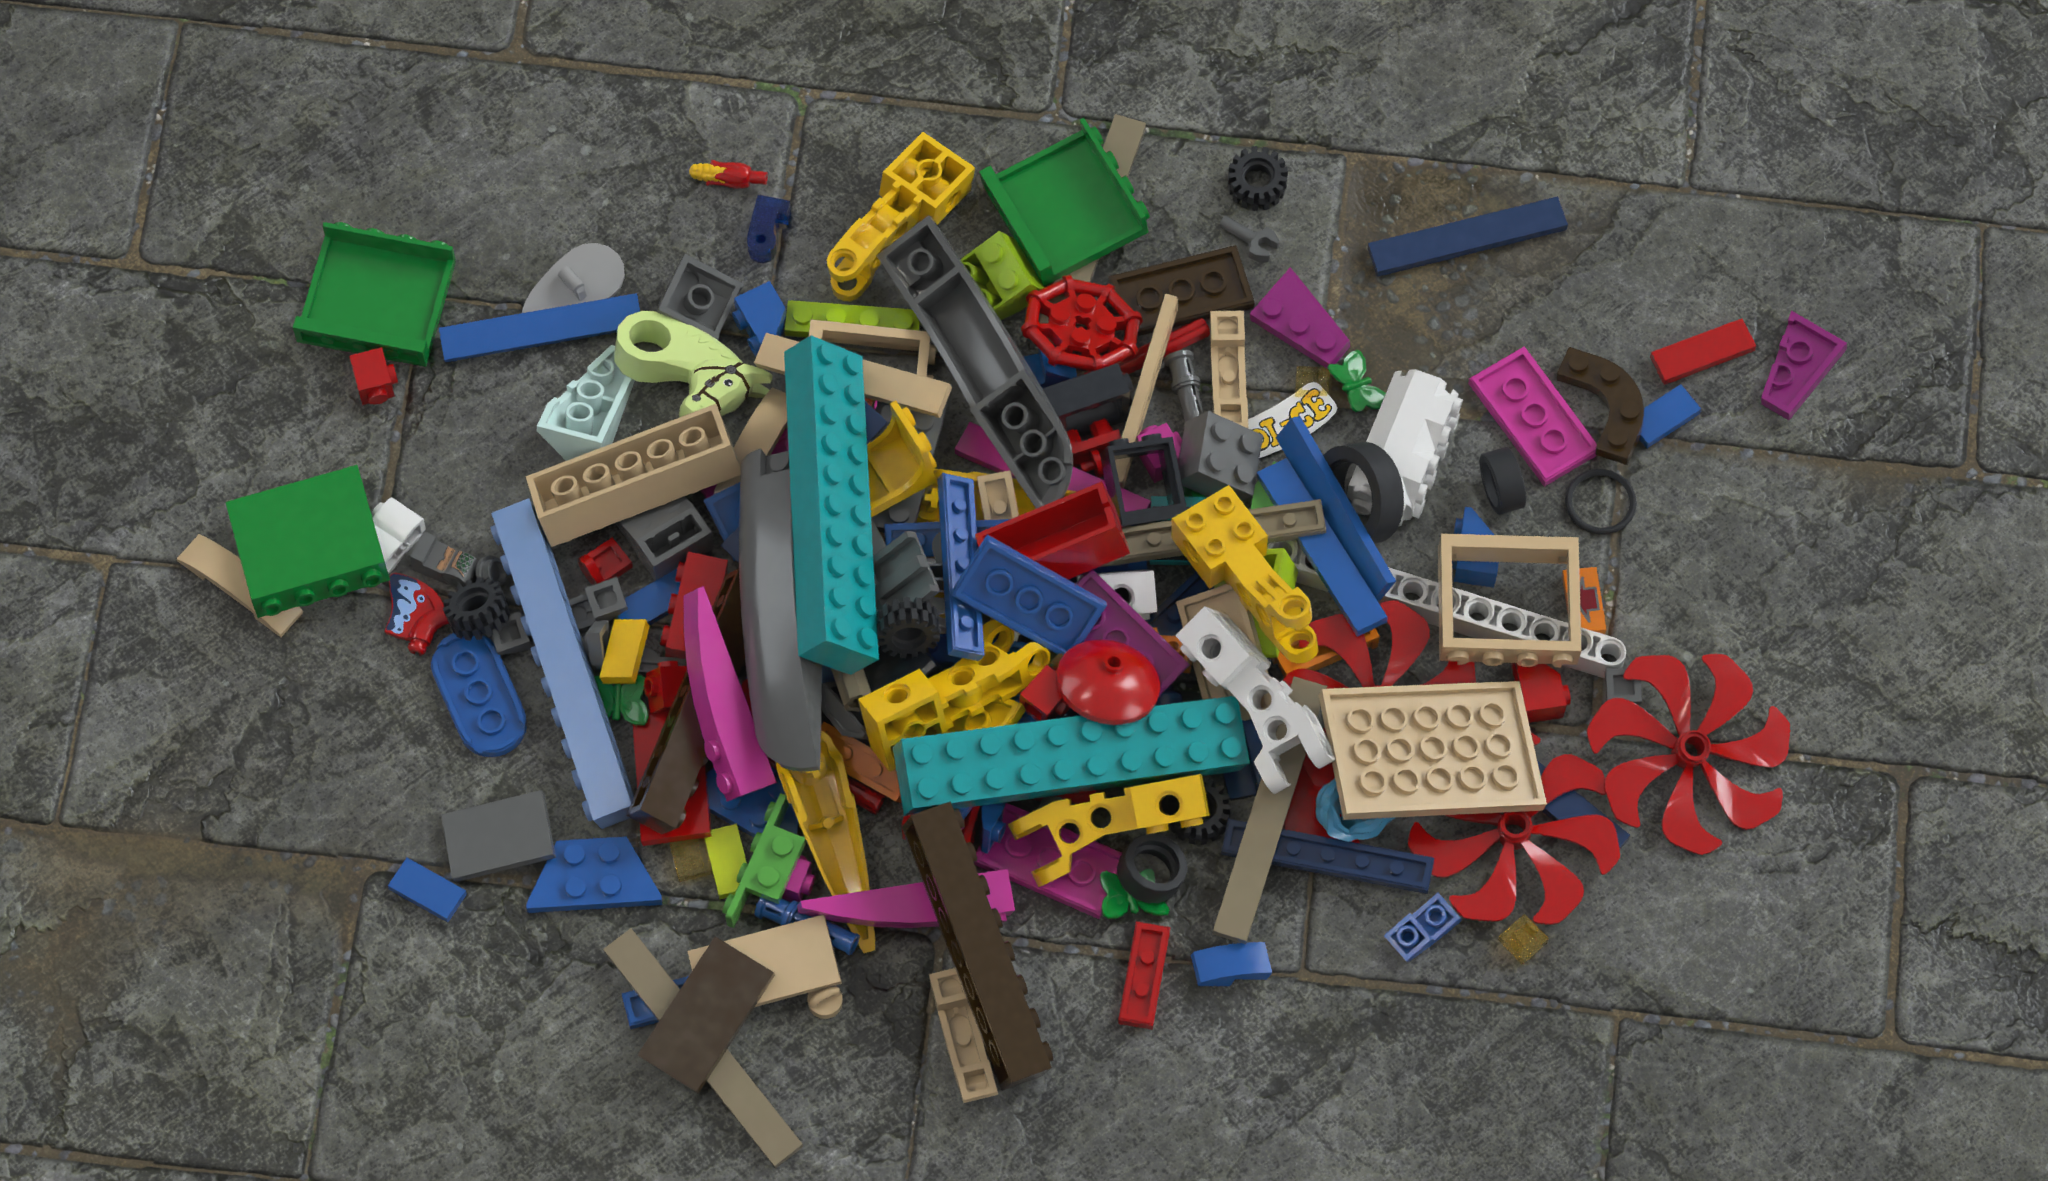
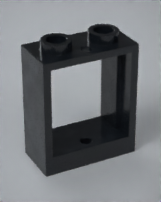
M1118 363L1043 388L1065 430H1077L1080 437L1090 434L1089 428L1093 422L1106 419L1110 426H1114L1127 421L1129 407L1132 405L1130 393L1134 392L1128 373L1122 374Z
M1160 433L1143 436L1141 437L1142 441L1129 443L1128 438L1110 441L1109 446L1100 453L1107 492L1117 510L1122 527L1171 521L1173 517L1187 510L1173 437L1162 438ZM1158 453L1168 506L1125 512L1115 460Z

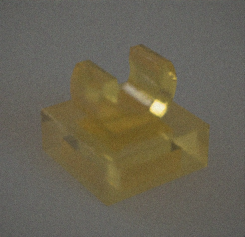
M1523 914L1501 933L1498 941L1522 965L1545 946L1549 940L1526 914Z

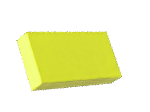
M737 824L711 830L712 837L704 838L719 899L727 898L730 893L735 895L740 884L736 882L737 875L742 864L747 863Z

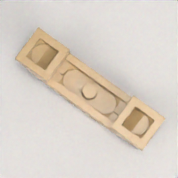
M1210 311L1213 413L1249 428L1248 402L1246 397L1244 311Z
M772 387L750 417L734 446L740 467L742 460L755 450L762 449L766 456L771 455L784 430L788 428L786 393ZM740 475L728 481L718 483L714 494L740 482Z
M198 534L177 558L180 564L202 580L206 578L250 610L256 620L280 637L303 614V610L300 607L281 611L274 616L257 618L240 558L205 536Z
M952 968L929 974L941 1028L963 1103L998 1095L983 1040L956 969Z

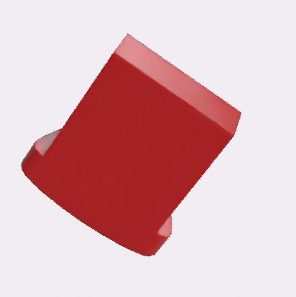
M613 537L577 559L581 571L592 585L615 577L618 578L633 568L632 561Z

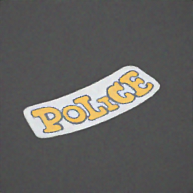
M1312 382L1306 384L1279 404L1248 419V429L1263 435L1260 458L1282 449L1276 436L1291 418L1300 416L1311 434L1330 420L1337 411V405L1318 383Z

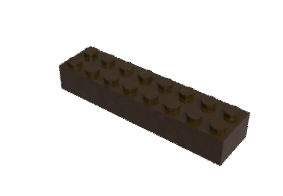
M947 802L911 815L902 826L998 1083L1001 1090L1004 1091L1043 1076L1052 1068L1050 1062L1054 1059L1048 1042H1042L1037 1029L1041 1028L1038 1014L1034 1008L1029 1009L1024 995L1028 994L1025 980L1021 974L1016 975L1012 964L1015 961L1013 948L1010 942H1004L999 929L1003 928L1000 914L996 908L991 909L987 899V895H990L987 880L984 875H978L974 862H977L974 846L971 842L966 843L962 829L965 828L961 812L958 808L953 809L951 802Z

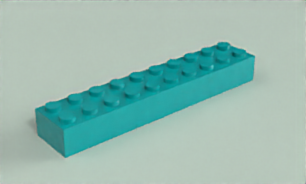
M810 335L784 352L798 656L852 675L879 660L863 359L861 355Z
M1235 696L1154 706L1152 711L1142 719L1122 725L1103 724L1083 716H1074L905 738L893 746L904 816L913 815L947 802H951L953 809L1154 783L1198 774L1206 776L1236 772L1250 764L1239 701Z

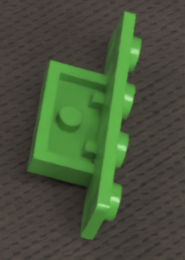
M780 793L776 802H770L764 817V821H767L763 833L757 832L752 841L750 851L754 853L749 864L743 863L737 875L736 882L740 884L735 895L730 893L725 901L722 913L726 914L727 926L731 928L735 927L750 893L779 904L806 844L805 837L779 828L789 806L787 796Z

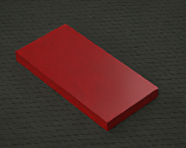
M669 711L649 713L647 724L633 725L637 789ZM706 765L700 768L696 778L699 780V785L693 796L687 800L684 808L687 814L681 826L667 833L660 834L640 823V836L643 846L712 837Z

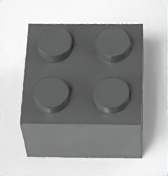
M1210 411L1186 421L1178 462L1182 486L1209 497L1229 485L1241 501L1252 497L1263 435Z

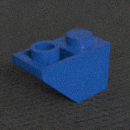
M770 281L734 298L735 311L732 312L733 319L739 330L745 329L750 337L747 341L755 357L766 333L781 337L785 328V306Z
M1465 507L1463 519L1456 518L1454 534L1494 535L1471 507ZM1452 561V569L1455 570L1454 582L1494 588L1499 562Z

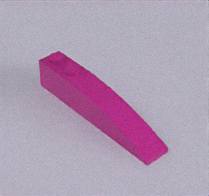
M704 586L684 595V638L687 670L694 707L705 741L704 750L715 768L719 790L725 795L726 801H730L777 782L767 755L757 741L751 712Z
M1008 869L978 873L979 876L984 875L990 889V895H987V899L991 909L996 908L1002 923L1006 922V916H1010L1015 911ZM923 882L803 900L797 906L798 913L813 917L824 915L826 920L856 925L893 928L939 926Z

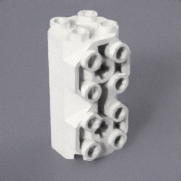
M1416 369L1409 370L1406 376H1401L1402 371H1395L1366 441L1376 444L1385 450L1399 471L1404 490V509L1399 526L1402 525L1403 520H1411L1412 516L1420 518L1426 502L1424 498L1427 490H1431L1434 484L1439 460L1442 461L1449 445L1447 441L1450 433H1454L1460 418L1459 411L1463 403V399L1458 398L1459 394L1454 389L1451 394L1445 390L1447 383L1441 378ZM1356 466L1348 485L1347 497L1352 501V506L1356 513L1369 515L1372 508L1370 486L1363 471Z

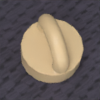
M832 986L809 992L807 1003L809 1010L814 1016L820 1019H829L840 1012L843 998L839 987Z

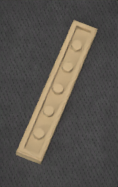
M1165 294L1124 428L1122 438H1128L1129 443L1136 442V438L1142 430L1178 311V299L1173 295ZM1133 457L1115 460L1120 487L1123 489Z
M766 333L754 363L758 368L785 375L784 352L799 342ZM863 360L864 396L866 398L887 404L896 400L902 408L907 407L912 411L937 418L941 417L952 389L949 383Z

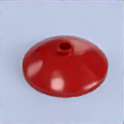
M1089 640L1073 646L1061 658L1056 672V684L1063 700L1081 716L1098 723L1122 725L1138 721L1152 711L1160 693V680L1153 664L1138 650L1117 641Z

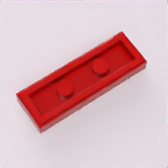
M1741 318L1651 352L1650 358L1663 384L1666 385L1754 352L1756 344Z
M1136 921L1118 1024L1153 1030L1171 927Z

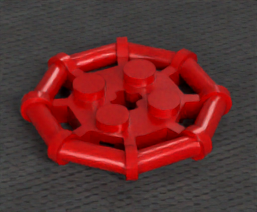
M1065 275L1062 277V280L1039 291L1032 290L1027 295L1026 301L1028 305L1025 323L1021 327V332L1025 338H1029L1049 359L1048 363L1055 367L1059 364L1093 372L1125 359L1131 360L1137 355L1138 348L1136 345L1139 326L1143 322L1142 316L1115 291V286L1112 284L1101 285L1073 279L1071 275ZM1064 294L1065 299L1056 304L1048 301ZM1109 303L1120 317H1114L1105 305ZM1040 313L1049 317L1048 323H1039ZM1076 324H1083L1087 326V330L1083 327L1077 328L1075 326ZM1125 330L1124 340L1121 341L1114 337L1115 331ZM1073 350L1082 352L1081 355L1072 354ZM1107 350L1111 351L1102 356L1099 355L1100 353H1103Z

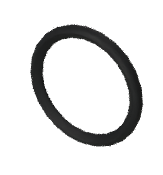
M1591 469L1581 473L1570 483L1565 496L1566 509L1570 518L1581 529L1593 534L1604 535L1618 532L1627 526L1636 512L1637 501L1633 487L1627 479L1612 470ZM1602 475L1611 477L1621 483L1628 493L1630 501L1629 511L1624 519L1614 526L1594 527L1586 524L1575 513L1572 504L1573 492L1581 481L1592 476Z

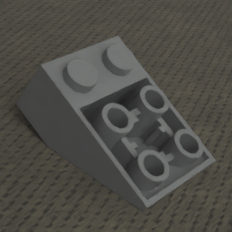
M685 496L615 523L655 581L678 568L679 561L686 562L688 552L704 555L714 549L711 530Z

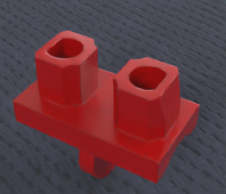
M1106 419L1093 422L1089 428L1092 438L1081 441L1077 430L1066 431L1072 447L1073 467L1080 466V469L1084 472L1093 470L1098 478L1104 476L1100 453L1109 446L1110 441L1122 438L1119 429L1113 431Z

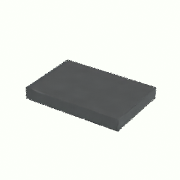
M542 790L441 814L451 875L454 882L556 858L545 794Z

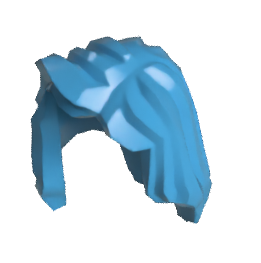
M1335 778L1321 788L1316 798V818L1318 822L1324 827L1329 836L1339 840L1350 842L1355 839L1364 840L1376 837L1388 823L1395 819V817L1343 820Z

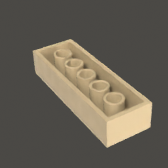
M714 404L528 475L526 480L540 524L550 546L553 547L595 530H600L621 520L631 518L647 510L665 505L686 495L696 493L720 482L728 481L733 477L741 475V467L718 406Z

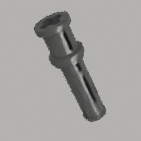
M1190 350L1175 351L1164 358V364L1166 367H1169L1173 380L1171 390L1174 394L1178 395L1185 422L1204 413L1198 391L1201 381L1195 375L1192 364L1194 355Z

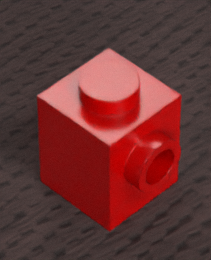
M382 347L349 356L362 405L369 403L373 405L381 404L387 401L388 398L395 397L392 385L398 383L394 364H386Z
M663 661L657 663V668L646 673L644 692L648 697L650 714L670 711L687 666H678V661Z
M1048 665L1039 672L1020 694L1019 703L1023 704L1026 709L1025 712L1036 721L1055 719L1057 715L1062 717L1070 709L1057 688V669L1053 670Z

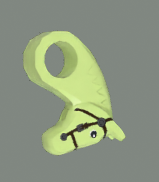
M640 311L628 315L618 326L614 362L622 374L637 382L681 381L689 383V395L680 406L679 418L717 404L721 416L735 411L747 397L764 398L769 392V389L762 384L771 383L772 374L770 372L743 363L720 341L692 325L685 324L655 311ZM652 342L659 345L663 350L646 352L638 349L634 344Z

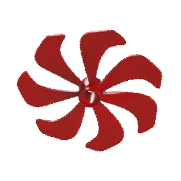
M1397 600L1379 603L1387 615V624L1390 626L1392 633L1391 655L1381 685L1375 686L1372 665L1364 634L1357 637L1343 614L1329 616L1308 624L1316 634L1318 646H1325L1337 653L1348 664L1362 687L1393 686L1415 662L1429 640L1430 628L1427 621L1420 614ZM1299 640L1298 646L1303 649L1308 646L1309 642ZM1448 661L1447 666L1441 673L1421 685L1476 683L1474 662H1468L1463 665H1457V661ZM1303 668L1289 672L1283 679L1289 687H1291L1293 677L1295 676L1327 686V689L1349 688L1322 673ZM1306 753L1303 767L1314 785L1324 786L1335 778L1332 762L1319 769L1313 764Z
M1670 655L1636 657L1625 670L1623 678L1625 680L1648 682L1655 687L1670 711L1679 738L1675 737L1646 710L1627 699L1612 698L1599 708L1586 730L1587 738L1594 754H1597L1610 739L1616 736L1640 737L1672 749L1669 755L1631 760L1610 770L1605 778L1604 787L1615 818L1628 826L1639 828L1641 823L1638 815V799L1641 793L1652 780L1675 765L1683 768V772L1668 800L1661 824L1665 838L1673 845L1698 855L1708 854L1722 845L1720 839L1702 828L1695 812L1693 802V768L1698 766L1701 767L1726 816L1735 826L1746 830L1753 829L1776 816L1782 806L1783 791L1781 788L1762 794L1751 793L1725 778L1706 759L1711 754L1759 767L1773 768L1780 765L1786 759L1789 749L1790 723L1775 706H1770L1766 724L1757 734L1738 741L1711 744L1707 735L1734 717L1752 698L1753 685L1748 675L1727 655H1703L1701 660L1715 678V691L1711 705L1697 730L1690 731L1691 692L1685 666L1680 660ZM1685 743L1692 744L1696 748L1697 756H1691L1687 753Z
M1531 733L1535 746L1541 742V739ZM1563 754L1552 759L1541 775L1547 804L1562 794L1576 789H1585L1606 795L1604 787L1605 776L1602 770L1572 754ZM1539 811L1504 812L1503 815L1500 813L1444 815L1463 821L1495 825L1497 829L1460 840H1439L1428 834L1418 822H1414L1408 838V847L1412 854L1434 858L1432 876L1446 878L1464 870L1500 841L1503 849L1488 882L1475 894L1451 895L1449 897L1451 905L1460 916L1465 919L1478 921H1501L1513 912L1516 901L1514 850L1524 848L1538 871L1545 892V901L1539 912L1533 917L1534 923L1545 925L1559 924L1582 901L1584 889L1581 881L1564 865L1529 841L1532 834L1567 840L1586 848L1596 859L1601 875H1606L1620 859V848L1615 826L1608 818L1601 815H1584L1534 826L1531 818ZM1515 824L1520 826L1523 832L1512 834L1506 827Z

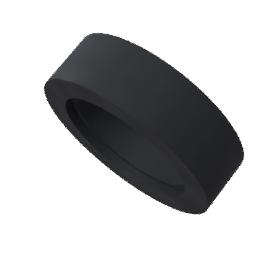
M1369 442L1331 448L1323 456L1344 492L1346 474L1352 463L1356 464L1365 474L1371 490L1372 508L1369 520L1364 527L1374 544L1386 541L1397 530L1404 509L1403 484L1394 461L1385 450Z

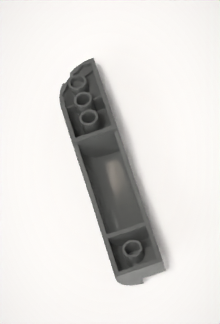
M928 215L876 256L944 359L971 408L970 411L1035 508L1063 498L1070 484L1073 469V453L1068 434L1000 318L934 219Z
M758 449L749 453L741 463L739 507L741 617L754 729L761 749L768 758L770 757L779 763L781 767L793 771L820 770L822 664L798 656L789 451L766 456L762 449Z

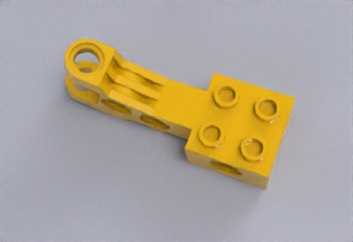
M922 132L883 171L879 195L882 198H879L872 205L871 210L862 219L859 218L830 251L827 257V267L831 276L833 294L842 301L850 302L858 299L872 283L875 271L881 265L876 255L928 215L938 225L971 191L975 167ZM845 257L842 260V262L837 266V268H835V262L839 258ZM854 278L857 280L856 286L851 290H843L838 286V282L844 283V281Z
M1229 485L1172 518V540L1209 589L1223 580L1227 585L1230 584L1240 597L1239 601L1245 609L1249 610L1259 622V627L1267 638L1291 662L1305 663L1317 655V637L1314 630L1308 625L1312 620V608L1309 598L1299 587L1292 589L1265 560L1268 535ZM1297 640L1309 642L1308 646L1303 649L1291 647Z
M995 619L990 620L983 625L985 656L980 661L962 658L954 666L930 678H927L918 669L858 699L872 751L889 772L895 770L893 746L901 739L949 733L948 729L954 727L953 721L967 714L974 717L984 712L983 706L999 698L1004 702L1016 696L1030 684L1046 665H1049V650L1036 642H1030L1016 653L1008 654L1007 652L1015 638L1014 630ZM1000 632L998 639L992 644L995 635ZM1035 654L1032 663L1028 666L1030 659Z
M1202 774L1124 788V796L1106 799L1105 792L1089 795L1090 802L1072 805L1071 799L1054 801L1009 823L1008 826L1014 839L1017 840L1048 825L1062 857L1031 871L1039 888L1070 873L1072 854L1104 835L1146 828V834L1167 831L1169 830L1168 823L1180 821L1181 828L1203 824L1202 817L1210 816ZM1167 795L1175 796L1180 803L1179 810L1174 815H1169L1163 811L1162 801ZM1100 807L1107 809L1111 814L1110 824L1104 828L1097 827L1092 820L1093 812ZM1066 823H1073L1079 828L1080 835L1074 843H1067L1061 837V829Z

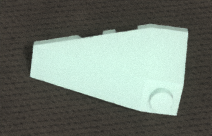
M614 345L608 347L587 367V372L579 380H572L567 385V391L558 399L554 397L547 403L537 424V432L565 461L613 443L635 381L622 374L614 362Z

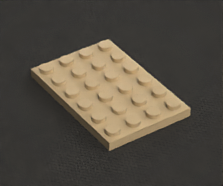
M1520 681L1322 689L1318 695L1326 736L1335 757L1332 766L1343 820L1542 811L1547 805Z

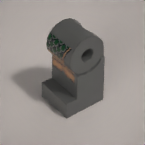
M425 531L410 556L414 571L447 585L450 584L456 587L461 584L464 587L467 585L466 581L473 580L476 575L478 560L467 552L456 550L437 541L436 536Z

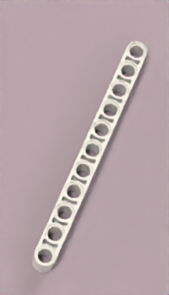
M1296 539L1268 544L1267 549L1285 548L1299 570L1297 583L1328 592L1316 571L1306 566L1310 562ZM1389 568L1396 582L1378 602L1397 600L1420 614L1428 624L1439 627V608L1437 607L1439 604L1438 583ZM1452 587L1454 632L1476 639L1538 640L1535 635L1543 633L1551 638L1550 641H1569L1568 623ZM1406 593H1415L1420 598L1413 601L1407 599L1404 595ZM1473 613H1480L1485 617V619L1482 621H1475L1469 615ZM1512 623L1517 626L1518 630L1508 631L1502 625ZM1581 627V646L1584 650L1581 651L1578 664H1562L1569 668L1605 678L1604 671L1606 668L1623 667L1626 648L1617 638ZM1611 654L1617 661L1607 662L1601 655Z

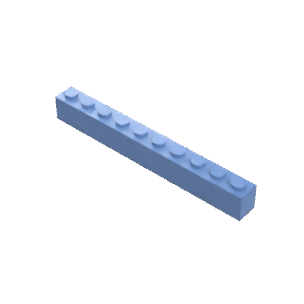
M528 498L491 513L495 525L490 526L496 544H502L505 555L500 556L503 568L507 575L512 574L515 583L510 589L518 606L522 605L525 615L520 617L525 633L527 636L532 635L535 646L531 647L532 656L538 667L542 665L545 677L541 678L543 689L547 697L552 696L555 708L551 709L553 719L558 728H563L566 737L561 740L564 752L568 759L573 758L576 767L575 770L571 771L573 780L578 790L583 789L586 801L582 802L583 810L588 821L593 820L601 829H604L630 818L626 815L633 801L634 794L588 656L584 651L583 642L551 546L538 519L534 503Z

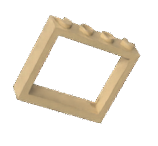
M821 320L810 321L809 336L812 335L827 342L919 351L917 374L933 379V375H927L928 364L934 365L936 346L930 344V336L926 331Z
M1441 534L1438 545L1439 661H1457V665H1463L1468 662H1483V664L1488 666H1497L1502 663H1517L1523 667H1532L1537 664H1552L1558 668H1561L1562 664H1578L1581 654L1579 537ZM1452 561L1567 564L1569 641L1453 638Z

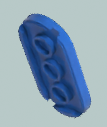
M456 633L448 635L436 647L437 650L434 656H432L431 669L434 680L463 744L475 754L485 757H498L511 752L524 738L527 720L522 703L505 665L496 651L494 643L484 635L480 640H476L475 636H473L471 641L465 640L464 636L460 639Z

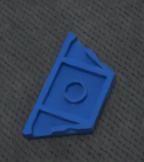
M771 767L777 783L730 801H726L725 795L717 786L715 768L707 772L710 813L731 825L737 824L739 830L753 838L757 832L763 833L767 821H764V817L770 802H776L780 793L785 795L777 770ZM788 803V809L779 828L797 834L799 822L792 804Z
M626 836L556 841L554 845L556 858L547 860L526 903L528 913L662 905V896Z

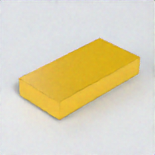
M614 619L600 673V679L603 684L636 683L650 627L646 619Z

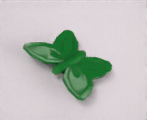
M1355 350L1350 352L1344 358L1342 365H1328L1327 368L1334 378L1344 384L1342 390L1348 395L1347 398L1353 411H1362L1365 406L1374 410L1380 409L1386 393L1376 386H1366L1372 382L1370 377L1361 379L1366 372V359L1361 351Z
M637 675L635 684H624L623 686L622 684H615L614 686L612 684H603L600 676H594L608 718L613 712L612 719L619 721L620 714L622 713L624 720L634 726L648 723V708L641 700L645 681L643 675Z
M1145 869L1140 872L1145 879L1155 883V874L1152 869ZM1108 871L1101 872V886L1107 894L1102 901L1101 907L1104 917L1108 919L1119 918L1127 913L1128 906H1130L1131 913L1133 914L1138 913V906L1144 912L1153 915L1163 916L1169 914L1170 910L1165 901L1161 903H1145L1137 900L1125 891L1118 879V875Z

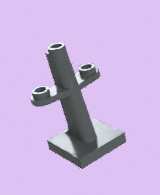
M905 531L873 556L877 610H883L882 606L886 603L892 606V600L898 599L899 603L904 602L903 597H910L912 602H914L915 597L921 598L922 603L941 592L940 590H944L941 532L936 534L932 542L936 563H928L918 537L912 531Z

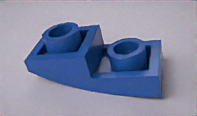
M1007 802L982 805L979 829L981 852L988 854L994 842L1000 843L1006 830V823L1003 822V813Z
M1437 892L1416 912L1405 916L1384 937L1404 960L1409 962L1452 930L1462 919Z
M1265 942L1228 944L1202 949L1191 954L1198 986H1231L1235 979L1267 980L1272 974Z

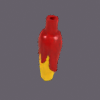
M711 159L710 164H693L689 169V174L693 179L703 180L707 186L718 185L733 189L748 188L750 184L766 185L768 181V172L753 171L750 166L739 162H719Z

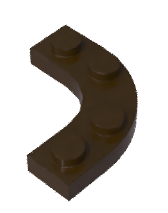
M1569 347L1557 372V381L1588 390L1603 400L1607 405L1609 417L1596 446L1595 455L1628 465L1640 438L1644 422V405L1640 390L1631 376L1617 364L1605 358Z

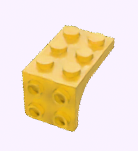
M896 400L889 403L892 411L889 425L880 436L867 444L871 517L936 483L933 469L937 467V464L930 452L932 450L931 444L923 432L917 433L914 428L916 422L907 407L901 409Z

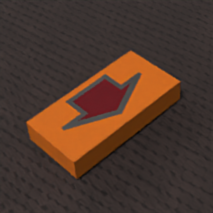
M1597 567L1579 568L1581 627L1605 634L1607 629ZM1563 570L1562 580L1568 612L1567 570Z

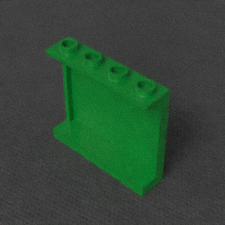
M1084 118L1080 119L1081 131L997 174H995L991 165L979 171L983 189L1011 235L1018 242L1044 287L1149 233L1146 220L1150 218L1145 204L1142 200L1136 202L1132 195L1135 192L1130 180L1126 175L1123 177L1119 175L1117 171L1119 165L1111 151H1104L1101 146L1104 142L1098 129L1095 126L1090 128Z
M323 222L322 227L325 237L302 315L301 317L296 316L293 324L296 341L356 354L382 347L385 359L426 367L456 264L453 247L438 240L431 242L417 240L407 234L395 236L385 234L375 228L363 230L353 228L343 222H335L334 224Z
M358 465L225 502L257 618L274 616L281 611L299 606H309L316 601L330 597H340L351 591L365 587H375L380 583L390 581Z

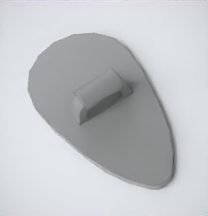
M588 243L575 247L559 259L540 279L525 301L522 313L612 298L621 289L625 279L624 263L618 253L606 245Z

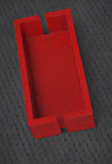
M1102 481L975 534L978 547L986 535H989L1067 580L1130 554L1117 510Z

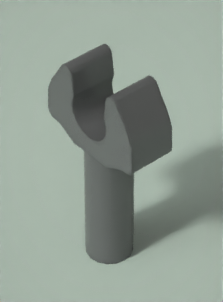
M1227 215L1220 222L1219 227L1248 243V256L1254 261L1268 262L1270 259V253L1261 248L1260 244L1267 243L1275 249L1279 248V239L1276 233L1269 227H1265L1259 232H1253Z

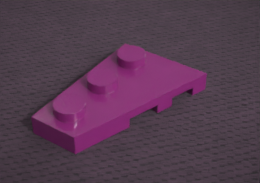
M1291 267L1250 313V320L1325 368L1329 364H1336L1350 348V340Z
M1791 311L1785 334L1782 336L1776 360L1772 365L1761 397V405L1790 420L1847 350V342Z

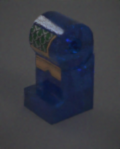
M757 195L747 235L748 253L755 262L767 263L775 258L777 254L776 235L779 223L788 225L791 217L789 200Z

